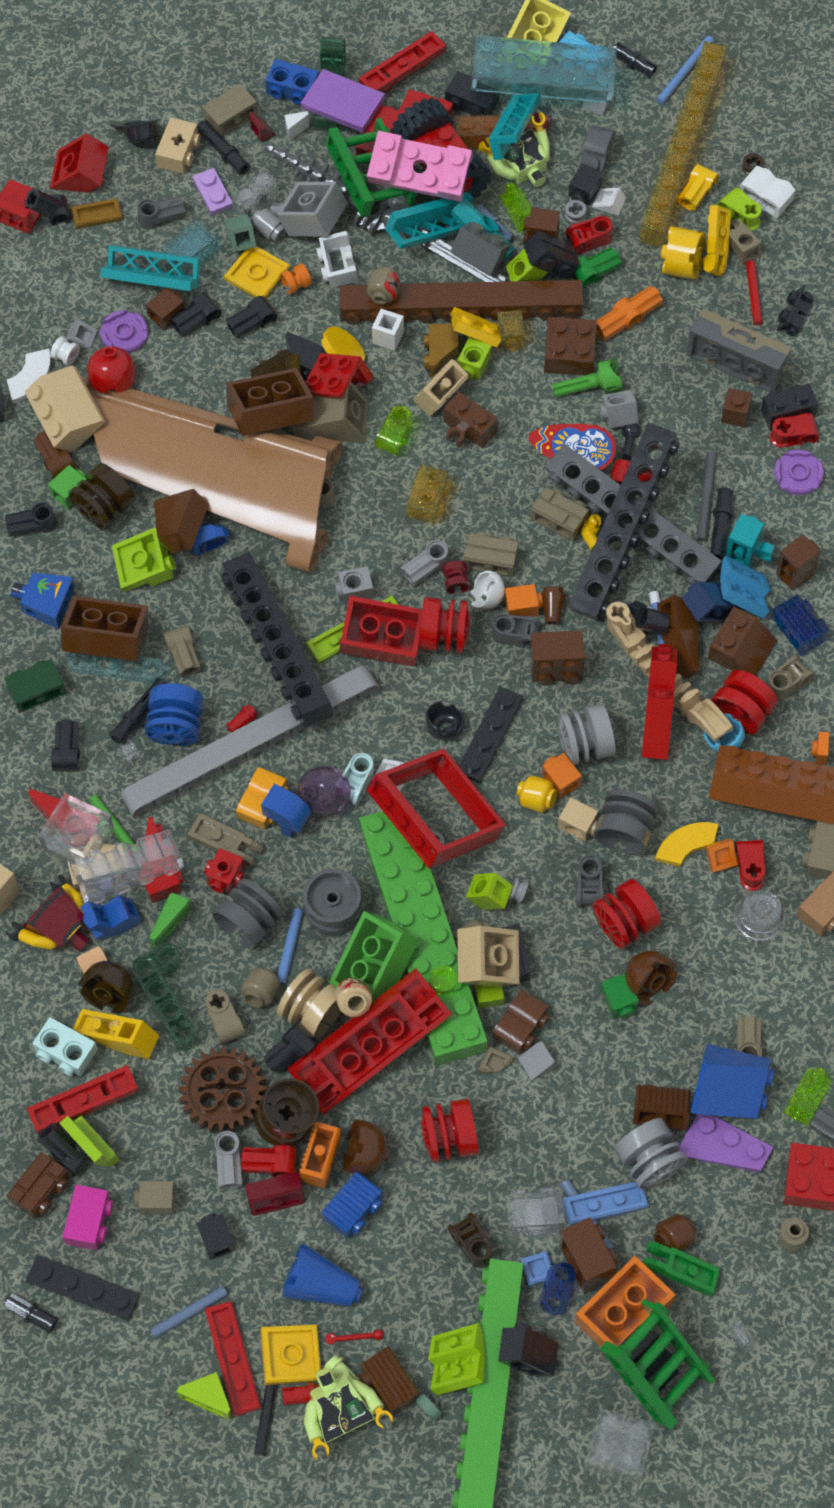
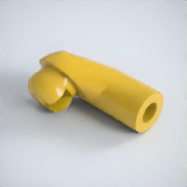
M596 514L590 515L581 529V536L591 551L598 539L597 533L602 523L601 517Z

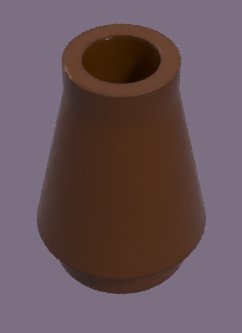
M557 586L545 587L541 594L545 624L551 625L553 623L554 625H559L566 598L564 589Z

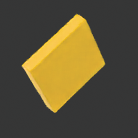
M256 246L246 249L224 275V280L253 297L264 296L267 298L281 281L280 273L286 270L289 271L290 265Z
M317 1324L261 1327L260 1335L265 1385L318 1382L315 1374L321 1370Z

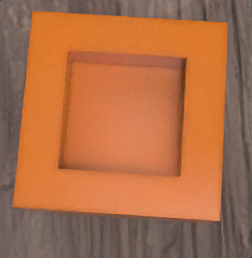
M819 731L817 741L812 740L811 756H816L815 764L826 765L829 732Z
M730 838L705 845L709 867L712 872L738 865L734 843Z

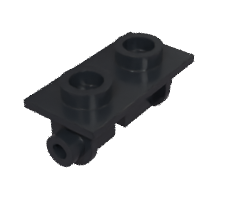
M802 285L798 290L793 289L788 295L786 302L789 304L787 308L781 311L777 318V321L780 322L776 329L777 331L784 328L790 336L799 333L805 318L798 313L806 316L813 303L812 294L803 292L806 285Z

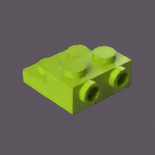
M156 527L112 545L120 588L124 592L147 583L153 587L174 578L175 560L169 555L165 545L158 539Z

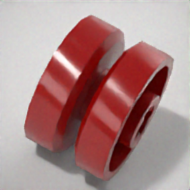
M743 670L730 672L723 682V687L718 689L711 698V701L723 714H731L735 720L741 722L745 734L751 735L760 730L765 722V717L773 712L778 702L775 693L765 682Z

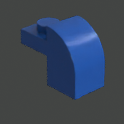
M275 783L261 804L262 815L281 824L282 834L289 838L295 832L300 833L312 813L310 807L300 797Z
M121 895L103 906L90 901L81 906L84 914L83 921L92 930L95 939H108L131 930L142 923L133 899Z

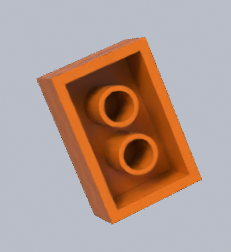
M634 1256L576 1313L575 1323L599 1347L606 1341L618 1346L649 1316V1313L641 1304L643 1299L654 1304L659 1302L668 1309L674 1303L676 1294Z

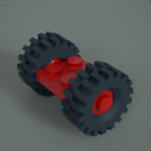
M424 98L421 99L420 103L417 101L412 103L413 106L411 108L406 107L404 109L405 113H400L397 116L399 120L394 121V127L391 128L392 134L401 135L402 139L444 148H448L449 145L468 149L452 126L454 124L453 118L438 99L429 98L427 101ZM473 151V158L468 167L463 193L469 192L475 198L476 196L479 197L481 191L486 190L488 187L486 184L491 181V172L479 154ZM420 163L422 168L426 171L427 165L424 163Z

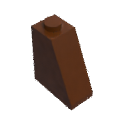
M194 488L157 499L154 502L158 539L172 554L193 548L208 504Z

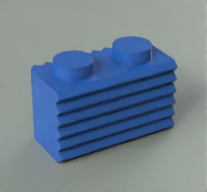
M355 1172L326 1208L323 1209L322 1219L347 1239L352 1234L358 1235L366 1224L364 1219L370 1212L374 1215L383 1205L384 1201L381 1200L383 1198V1191L361 1173Z

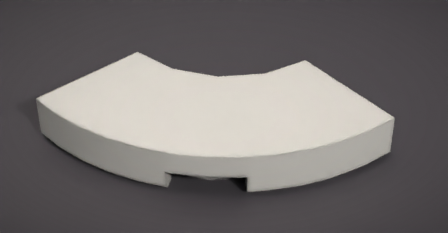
M49 349L25 354L26 362L23 369L16 376L7 379L12 403L26 399L25 391L40 376L50 372L51 356Z

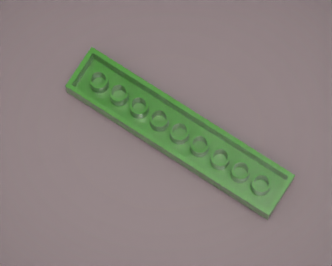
M383 811L360 817V832L388 919L420 938L405 968L406 975L417 968L452 1013L451 1016L426 1034L435 1066L487 1052V1039L469 984L458 983V950L431 868L428 869Z

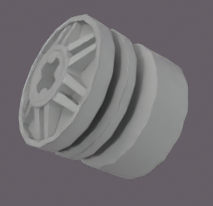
M602 703L585 707L584 720L581 719L577 710L571 711V721L566 712L558 714V734L561 747L573 765L579 764V754L583 763L589 762V750L591 749L597 760L615 755L614 734L608 713Z
M662 1118L653 1119L635 1128L624 1136L614 1149L623 1165L635 1164L630 1170V1176L637 1178L636 1185L640 1190L651 1188L668 1180L688 1161L685 1152H679L681 1148L679 1143L667 1144L673 1134Z

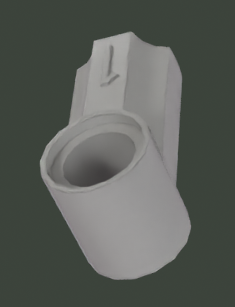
M440 540L431 541L425 551L401 567V572L413 586L420 583L436 570H441L443 565L449 562L446 543ZM435 553L443 554L440 558L432 557Z
M231 1131L221 1132L215 1139L218 1188L233 1189L242 1187L239 1139ZM226 1141H231L235 1144V1147L227 1152L221 1149V1145Z

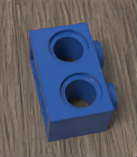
M275 59L265 80L266 92L273 98H285L297 105H301L303 98L319 76V71Z

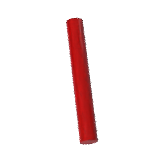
M749 260L746 262L753 325H762L755 261Z

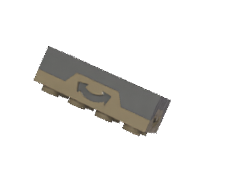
M701 310L689 332L687 356L702 363L705 362L712 365L714 368L740 380L750 382L769 393L777 391L787 374L788 364L786 363L790 358L791 347L782 341L773 340L759 331L746 328L737 321H730L721 317L714 311Z

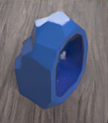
M202 524L192 548L193 553L200 555L225 545L230 537L227 528L223 525Z

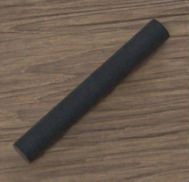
M277 1385L265 1386L254 1455L265 1456Z

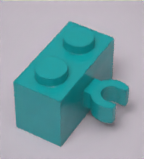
M741 514L729 536L726 556L750 567L755 555L766 562H770L775 546L767 542H761L764 523L754 516Z

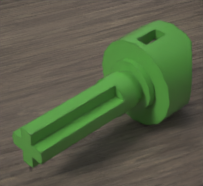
M616 358L598 362L599 369H597V373L552 384L555 397L601 386V389L604 388L605 395L624 390L621 378L617 376L619 368Z

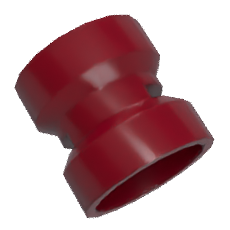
M450 561L443 565L442 571L443 576L446 578V592L448 594H455V586H461L462 593L467 592L470 589L469 578L466 577L468 573L467 564L464 561Z

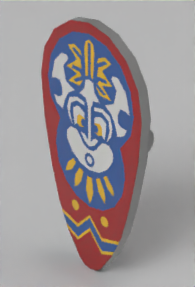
M549 425L531 432L528 438L530 444L550 460L565 443L601 471L605 470L612 463L616 455V443L613 436L605 428L598 425Z

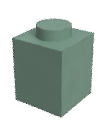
M247 214L224 219L228 241L233 252L256 247L253 227Z

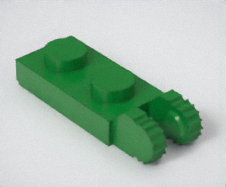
M648 1242L646 1247L648 1253L656 1257L665 1258L664 1262L650 1257L643 1259V1264L652 1272L661 1273L662 1276L709 1297L714 1295L720 1268L676 1248H669L656 1242Z

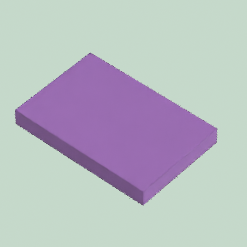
M323 69L303 98L301 108L364 133L384 102L385 93Z

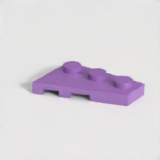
M697 1114L680 1144L679 1152H685L688 1159L760 1173L773 1147L713 1115Z

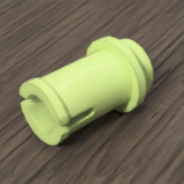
M335 1355L324 1366V1368H331L335 1379L346 1375L349 1380H360L343 1363V1357L339 1358Z

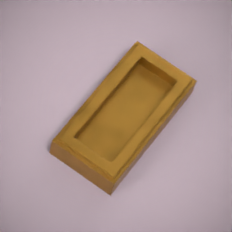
M118 198L71 207L76 229L123 221Z

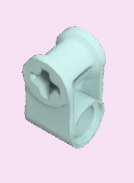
M358 753L351 758L344 773L335 784L334 796L340 795L351 800L353 805L358 806L374 776L371 756L365 753ZM361 765L368 767L364 772L356 770Z

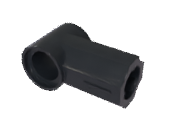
M35 189L28 192L25 199L26 208L49 217V221L53 226H57V223L65 222L68 224L70 222L71 216L68 201L64 195L55 194L50 196Z
M201 293L192 300L188 308L170 318V321L177 333L183 337L202 324L209 325L211 320L219 319L222 311L207 293Z
M257 296L248 303L247 308L227 318L226 324L233 336L239 338L259 326L264 328L265 324L271 321L275 322L278 315L264 296Z
M45 502L36 504L30 510L5 515L9 537L36 531L49 533L57 526L52 506Z
M637 600L627 604L630 613L635 619L637 628L658 635L666 632L669 626V615L667 613L658 611Z
M62 719L60 722H56L55 748H52L51 752L52 771H79L77 758H80L78 722H74L71 719Z
M299 1022L295 1023L282 1036L281 1040L265 1054L264 1059L267 1067L272 1071L281 1073L295 1059L305 1056L315 1046L317 1040Z
M55 1123L45 1127L39 1134L37 1141L58 1159L57 1163L72 1171L74 1177L79 1174L91 1159L79 1144Z

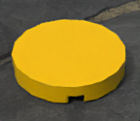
M331 326L324 331L321 342L327 354L360 356L364 361V350L354 336L346 330Z

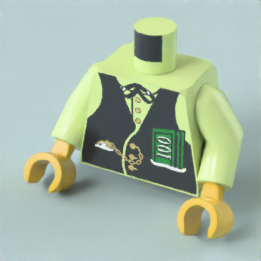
M542 112L539 113L540 123L534 121L533 115L529 120L530 125L535 127L536 131L534 132L530 129L522 133L517 143H511L503 159L493 160L489 137L486 138L489 148L486 147L483 141L479 144V150L488 154L487 159L496 175L508 180H514L518 185L528 179L534 187L544 184L546 177L542 172L546 171L547 162L550 159V144L546 129L542 127V124L545 122V115Z
M324 1368L315 1374L320 1386L310 1392L311 1400L306 1404L304 1426L309 1441L314 1444L312 1456L315 1460H318L315 1452L316 1449H325L326 1456L328 1457L329 1447L326 1444L327 1442L374 1420L373 1414H376V1423L382 1429H385L380 1423L382 1416H389L390 1420L394 1423L393 1416L388 1411L383 1410L384 1405L375 1391L358 1379L349 1380L346 1375L335 1379L331 1368Z

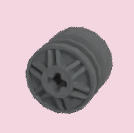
M622 789L609 791L605 798V804L602 807L603 815L598 818L594 830V838L601 845L612 850L617 839L627 841L625 854H643L646 852L650 840V830L654 828L655 819H657L659 813L658 806L651 799L640 793Z
M242 878L236 884L237 888H233L229 892L233 901L223 899L211 914L219 927L229 936L239 927L245 933V936L239 943L245 948L252 950L265 936V931L262 927L271 929L275 925L274 921H278L283 916V911L264 889L254 882Z

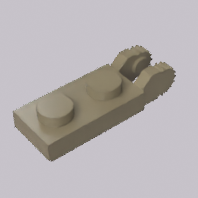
M199 814L187 834L188 839L217 852L221 848L243 857L244 864L249 867H253L256 861L251 856L239 851L242 845L258 854H261L263 846L246 837V834L203 814Z

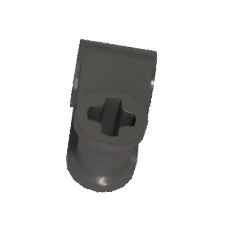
M506 613L499 614L493 620L492 638L500 644L530 649L531 633L538 632V629L541 628V621L535 617H523ZM505 627L508 631H500L498 628Z
M586 855L579 861L576 907H581L582 904L592 905L597 899L603 900L602 862L595 855ZM590 866L595 868L596 872L594 874H587L583 869Z

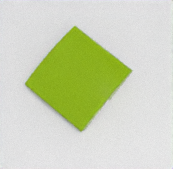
M67 1116L60 1122L61 1126L97 1165L109 1167L114 1166L120 1161L114 1151L82 1116L78 1117L74 1122Z
M478 1323L432 1336L428 1360L434 1365L430 1390L436 1395L483 1383L485 1351L482 1328Z

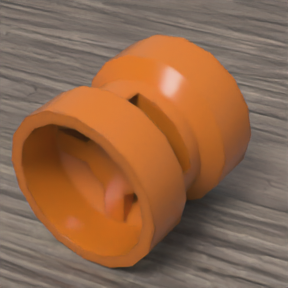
M303 263L296 265L292 271L286 270L280 273L283 286H289V295L296 293L298 288H306L312 285L310 274Z

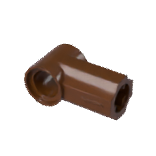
M45 430L37 434L33 442L43 458L46 470H50L52 480L68 465L75 469V465L67 450L54 448Z

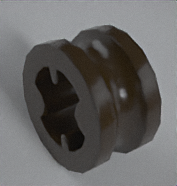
M750 153L743 158L742 170L745 174L749 175L754 169L749 167L752 162H756L754 168L756 166L763 168L764 160L760 155Z

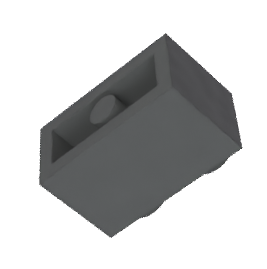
M469 222L461 226L450 252L487 274L492 275L500 270L511 245L504 242L503 237L485 231L482 225L476 222Z

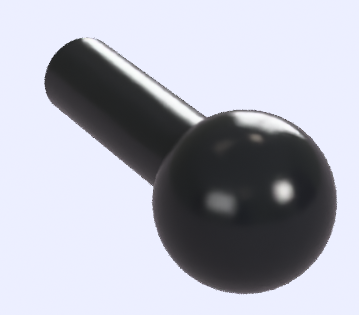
M637 423L625 425L621 429V433L625 437L622 453L623 460L630 461L632 459L634 441L641 434V428Z

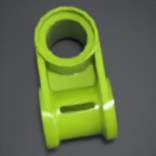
M732 189L717 202L718 206L731 211L732 221L737 218L740 219L751 231L759 228L761 223L759 217L762 212L761 205L747 196L741 189Z

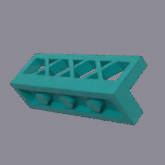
M540 93L512 96L489 137L493 160L503 159L511 143L518 142L541 100Z
M463 193V199L467 198L471 203L473 197L470 193ZM442 198L394 211L389 217L385 230L400 249L458 234L462 225L450 213L460 202ZM441 222L450 226L449 228L437 226L436 223ZM417 228H425L430 230V233L420 232ZM399 233L408 234L411 238L403 240Z
M110 245L108 247V265L101 268V278L192 291L199 287L201 258ZM115 253H123L128 262L124 265H116ZM139 256H145L151 265L146 269L140 268L135 259ZM162 259H167L173 268L169 272H163L157 263ZM184 262L193 263V276L185 275L181 270L180 266Z

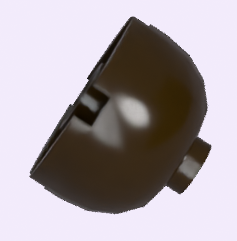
M99 961L92 964L82 975L78 986L81 985L82 987L80 991L81 996L89 1004L100 1010H103V1005L113 1008L111 1013L123 1011L133 994V979L119 962Z

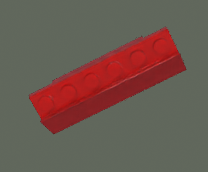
M415 968L374 1000L370 1009L364 1015L351 1018L287 1069L295 1079L307 1083L315 1091L319 1100V1110L324 1115L446 1020L452 1013L433 987Z

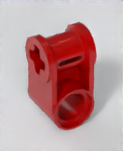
M597 216L581 223H575L566 229V237L571 240L576 255L611 242L612 221L610 218Z
M811 413L777 418L772 425L773 431L770 434V442L779 448L803 445V443L811 441L816 443L820 438L814 416Z
M763 840L736 841L735 850L738 852L737 862L741 884L748 891H758L764 885L765 876Z

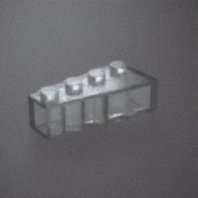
M171 830L138 838L134 845L125 842L116 844L110 852L101 853L100 849L89 852L90 857L78 860L77 856L68 858L75 883L84 904L88 901L99 904L106 897L114 894H124L131 887L139 884H149L159 876L164 874L172 875L184 867L182 855Z

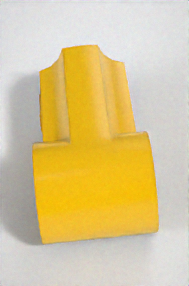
M697 164L690 174L688 184L678 197V203L690 211H696L706 194L712 192L710 189L714 184H717L720 175Z

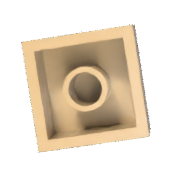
M486 926L457 929L458 983L493 987L519 984V930Z

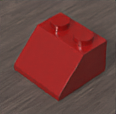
M86 133L58 149L50 189L89 193L99 188L104 180L103 172L107 163L108 146Z

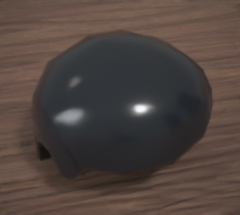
M437 701L428 706L425 713L428 732L434 738L453 740L462 734L465 727L464 715L454 704L445 706L441 701ZM444 723L453 724L450 727L440 730L441 725Z

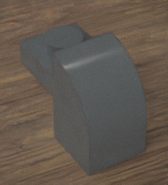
M591 125L582 148L584 150L580 165L583 163L604 172L607 156L612 151L617 130Z

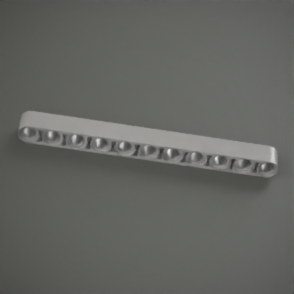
M365 665L359 666L322 685L331 703L333 715L343 711V708L349 704L353 706L366 699L365 696L372 692L376 694L380 688ZM289 702L125 788L120 796L133 818H138L139 814L146 810L148 812L152 811L169 798L170 800L175 799L192 786L196 788L207 782V779L213 775L219 776L230 770V767L236 763L242 764L253 758V755L261 751L263 753L276 746L275 743L284 739L286 741L299 734L298 731L302 730L304 726L301 720H295L290 708L293 706L292 703Z

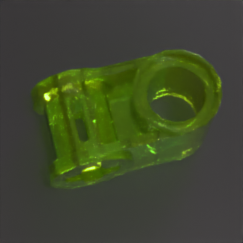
M399 405L390 410L383 427H381L377 434L375 448L397 456L400 455L399 450L401 446L405 445L406 438L412 427L410 421L411 413L407 407Z

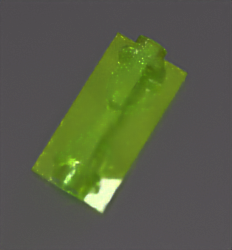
M510 182L505 186V193L500 194L499 198L517 231L521 232L523 231L525 216L530 217L531 206L521 187Z
M817 1067L816 1070L810 1068L806 1070L783 1114L808 1126L832 1082L831 1079L825 1077L826 1071Z

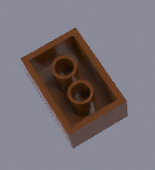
M297 368L226 383L227 408L242 436L313 421V396Z
M73 596L61 626L62 651L137 661L148 632V606Z

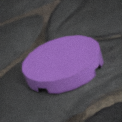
M128 310L113 312L102 322L100 337L105 347H119L128 353H132L140 349L148 339L146 321L136 312L130 313Z
M799 449L784 453V456L776 461L774 469L775 481L779 487L789 494L798 496L810 494L817 490L822 483L824 474L821 461L817 460L814 454L809 451Z

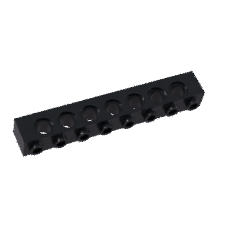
M649 422L647 423L569 603L571 611L598 622L602 616H606V610L610 605L608 600L612 593L615 594L620 585L618 577L621 570L625 571L630 562L628 554L631 547L635 548L638 544L641 524L645 525L649 518L650 511L648 508L651 501L655 502L659 495V482L661 478L665 479L669 472V459L671 455L675 456L678 451L680 442H678L676 432ZM654 450H660L662 455L658 459H651L649 457L650 453ZM643 473L652 474V478L647 482L639 480ZM638 495L642 497V501L637 505L629 503L633 496ZM625 518L632 520V524L627 528L619 526L620 522ZM620 541L623 544L618 551H612L609 549L611 543ZM610 564L613 568L610 573L602 574L599 572L601 566ZM600 587L603 591L600 596L592 597L590 596L591 589Z
M250 552L222 563L224 573L221 574V579L226 589L231 588L232 593L230 595L234 605L241 607L242 611H240L243 622L246 626L250 624L252 628L250 633L255 644L260 643L262 647L260 652L265 663L270 662L272 668H270L271 674L275 682H281L282 687H280L285 701H291L293 706L290 708L295 720H301L304 728H307L333 717L331 703Z

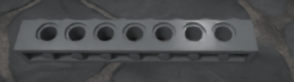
M564 443L545 466L549 473L548 478L557 485L563 483L569 488L567 492L575 499L579 500L582 498L588 502L586 506L598 515L601 512L607 517L611 508H608L606 505L609 500L615 499L621 485ZM572 470L580 471V475L576 479H569L568 474ZM593 484L600 486L598 492L594 494L587 492L588 487ZM635 496L629 501L632 505H637L641 502ZM649 507V518L645 525L641 524L638 531L640 534L639 541L647 547L645 551L655 559L661 557L665 560V566L675 574L678 571L686 576L684 580L689 585L698 581L711 582L721 570L722 561ZM625 518L620 522L619 526L627 528L632 523L626 522ZM651 528L659 531L654 538L645 536L646 532ZM670 543L678 545V549L673 553L665 551L666 546ZM689 558H696L698 560V564L693 568L685 566V562Z

